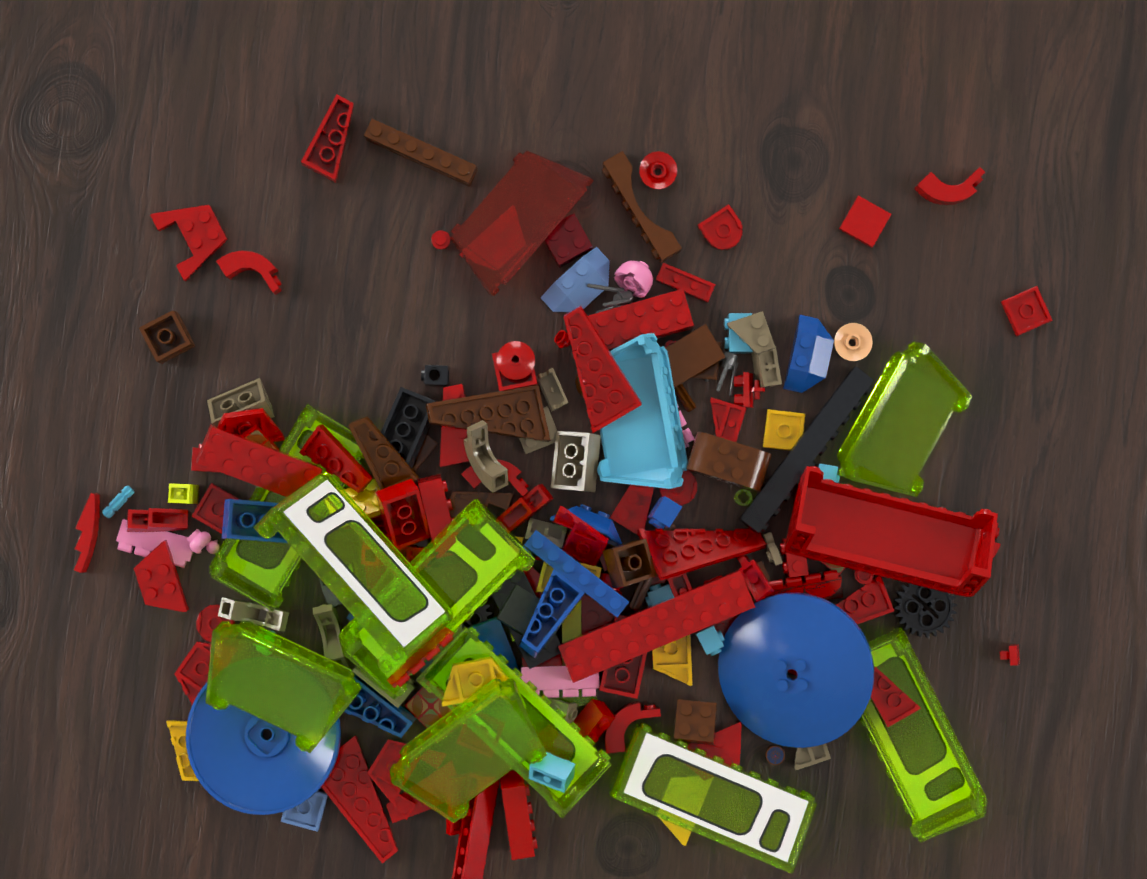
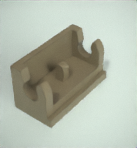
M776 346L775 349L757 355L752 352L755 379L760 380V387L781 385L782 381Z
M553 368L537 375V381L551 412L569 404Z
M530 518L525 539H529L537 530L556 546L563 547L567 527Z

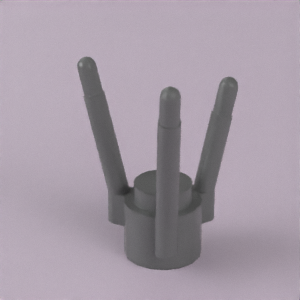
M587 284L589 288L617 292L613 297V301L603 303V307H611L596 311V313L633 303L632 293L624 291L623 287L614 288Z
M724 351L725 358L719 361L723 372L716 391H720L727 371L732 369L729 396H732L734 376H736L739 364L737 362L738 356Z

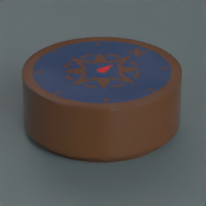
M771 745L765 751V758L770 764L779 765L785 759V752L780 746Z

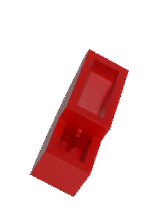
M543 484L535 486L497 518L505 536L554 499Z
M128 509L127 532H164L188 529V510Z

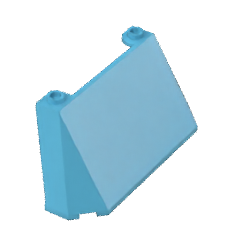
M654 333L639 335L610 351L641 400L642 405L600 429L605 457L604 460L599 462L597 467L600 481L666 489L680 487L683 484L682 474L683 471H687L688 460L668 351L664 346H659L656 342L658 338Z

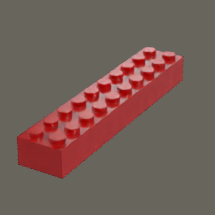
M737 570L561 643L558 647L572 682L575 683L755 608V605L741 571Z

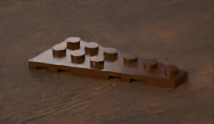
M538 385L426 404L430 424L467 430V427L483 420L487 423L488 433L545 442L551 441Z

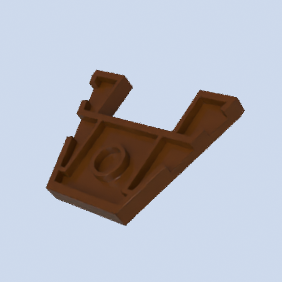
M453 491L450 497L453 510L449 511L451 518L455 517L458 527L474 511L483 518L488 504L507 510L513 494ZM459 533L460 539L464 542L461 534Z

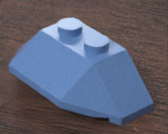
M597 247L594 248L558 278L541 296V299L553 312H571L579 306L585 309L604 291L589 288L587 284L609 285L610 261Z

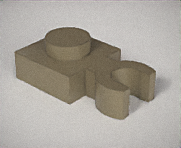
M772 533L763 534L768 549L766 556L769 563L773 562L775 566L782 564L783 561L775 545Z

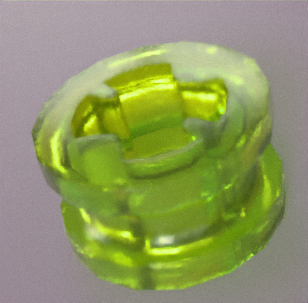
M740 489L735 493L734 500L740 506H747L752 501V494L747 489ZM741 492H745V496H748V501L745 500V503H741V499H738V495H742Z

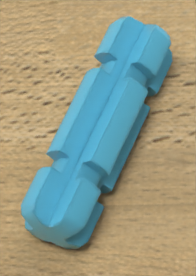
M125 486L121 490L122 493H118L109 503V506L102 510L103 515L111 518L115 511H118L128 500L127 498L134 494V490L130 486Z

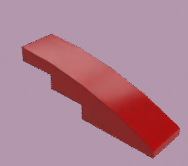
M97 493L90 494L76 525V529L82 531L75 550L81 552L74 568L79 573L87 572L98 536L100 495Z

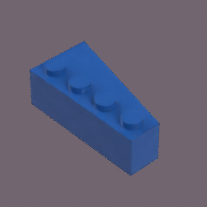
M553 569L519 646L535 658L579 603L585 592L557 570Z
M355 673L349 677L333 698L336 707L345 713L359 717L362 721L372 723L378 726V728L400 738L403 737L417 719L401 705L398 708Z

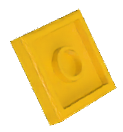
M767 409L763 447L790 451L804 432L805 414Z

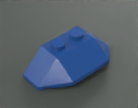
M799 315L783 386L785 390L803 393L826 378L834 340L817 318Z
M583 504L580 507L574 506L567 509L607 537L608 544L613 546L622 545L613 521L608 519L609 514L601 511L598 514L591 512V507ZM555 515L551 516V521H554Z

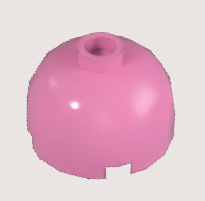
M627 261L614 274L616 275L614 277L616 283L621 288L623 287L624 291L630 290L634 292L633 296L645 297L653 284V276L649 266L642 261Z

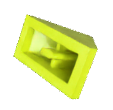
M169 484L168 503L198 504L199 485Z

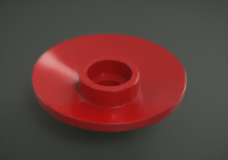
M652 152L641 161L639 167L640 178L646 186L652 189H665L676 179V162L665 152ZM660 169L662 173L656 175L654 171Z
M512 341L502 346L499 350L497 366L505 377L513 380L523 379L534 369L535 355L527 344L520 341ZM514 356L519 357L518 363L512 362Z

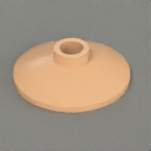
M848 323L842 326L834 338V346L837 353L848 361H858L865 358L871 351L873 344L869 330L858 323ZM850 339L855 341V346L849 345Z

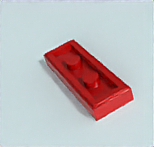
M666 263L662 264L655 280L676 290L683 289L684 293L707 303L716 285Z

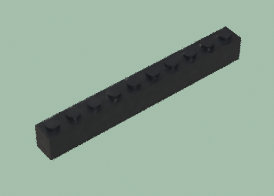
M856 366L851 369L764 484L761 492H758L738 520L756 534L760 531L764 532L770 525L768 520L771 516L775 517L782 509L780 504L783 500L787 502L792 496L793 492L791 490L795 485L798 487L800 477L805 468L816 464L814 459L817 455L821 456L828 448L825 446L829 439L831 441L835 439L839 433L837 431L839 426H844L850 419L848 414L851 410L855 411L862 403L860 398L863 394L867 395L872 390L873 386L871 384L874 380Z

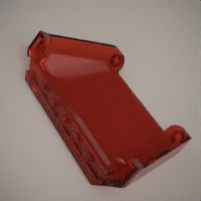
M527 150L523 154L519 152L513 159L515 163L473 213L461 225L459 223L456 224L451 230L453 235L450 238L491 297L499 292L498 286L500 284L506 285L585 194L587 191L586 187L592 184L593 179Z

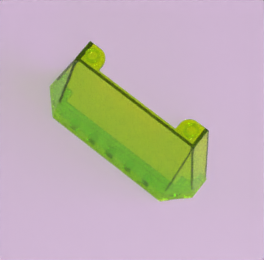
M913 341L908 344V349L903 352L898 351L892 355L837 454L838 460L841 463V468L839 469L841 477L917 497L922 491L924 480L918 476L953 412H962L967 409L973 397L926 344Z
M222 621L212 632L206 704L211 705L217 710L226 709L233 705L297 736L295 744L302 751L308 753L313 751L361 691L362 687L359 683H356L352 669L250 621H241L240 624H230V621Z
M493 679L404 745L399 753L402 755L401 758L390 769L391 783L455 823L467 815L469 809L468 801L527 759L531 764L541 762L547 756L544 743L513 679H507L506 681Z

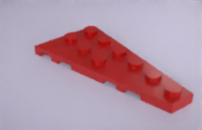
M579 306L564 315V321L592 433L641 406L642 402L585 311Z
M638 529L637 531L640 539L647 540L653 565L660 581L764 549L766 546L761 533L756 534L751 529H735L734 531H723V529H715V531H705V529H675L674 531L655 529V531H645V529Z
M355 735L339 748L334 768L321 788L383 864L398 851L373 780L367 774L369 769Z

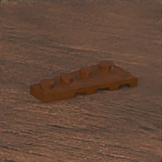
M368 416L349 423L348 426L380 490L409 479H413V481L418 479L416 473Z

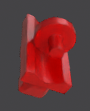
M743 372V375L734 376V387H743V394L734 395V404L746 408H754L753 392L754 400H760V392H765V388L760 387V380H754L753 388V373Z

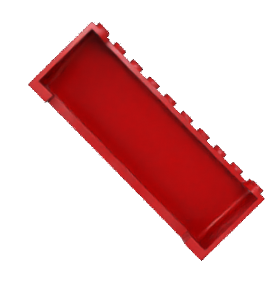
M807 466L799 480L784 550L787 553L963 597L974 596L990 579L998 513L991 512L989 509H981L973 516H969L963 512L949 511L944 507H932L927 503H916L907 498H896L887 493L880 494L872 492V490L867 488L860 489L850 484L836 483L831 479H823L824 473L818 467Z

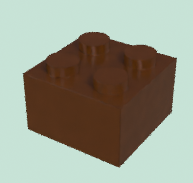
M174 310L139 327L156 362L160 364L195 347L179 313Z
M646 539L635 540L603 550L613 588L625 587L657 576Z
M678 699L674 740L714 745L717 703Z

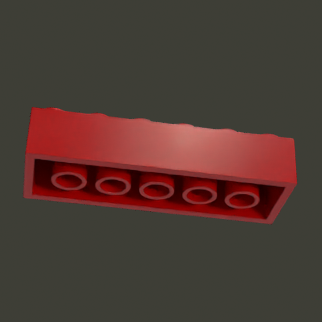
M683 289L588 316L609 351L642 334L654 333L659 339L691 330L694 327Z
M211 424L196 459L197 464L299 501L315 489L322 472V468L318 465Z

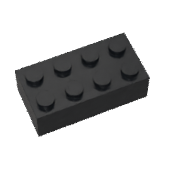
M400 387L381 433L412 469L431 426L426 404L436 401Z

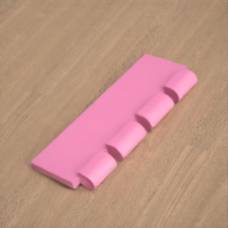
M122 520L116 539L119 542L118 550L132 553L135 546L134 554L146 557L161 542L167 540L175 566L185 568L187 561H191L193 551L190 549V542L187 540L188 537L168 531L127 532V520Z
M543 666L531 669L529 667H521V680L539 697V690H543V698H559V690H562V697H578V689H582V697L596 696V688H600L599 673L573 683L566 666Z

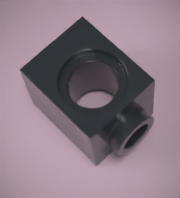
M425 365V370H421V381H424L426 386H449V366ZM433 371H439L440 378L436 381L430 379V374Z

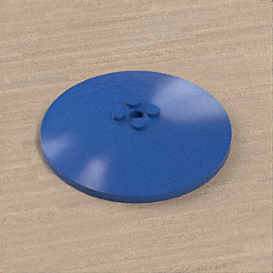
M781 593L755 602V608L741 613L731 624L724 636L725 641L722 642L724 647L721 648L722 651L719 653V680L729 707L749 730L761 738L778 745L806 748L823 745L839 738L852 728L862 716L869 703L874 686L873 656L863 632L855 621L838 606L810 594ZM794 669L798 677L795 679L790 678L787 673L788 670Z
M277 657L243 659L230 664L216 673L207 681L195 698L186 726L188 758L201 785L223 805L233 810L253 815L284 812L312 797L331 774L339 754L341 741L338 711L324 684L303 666ZM265 729H269L272 732V737L269 740L263 737Z

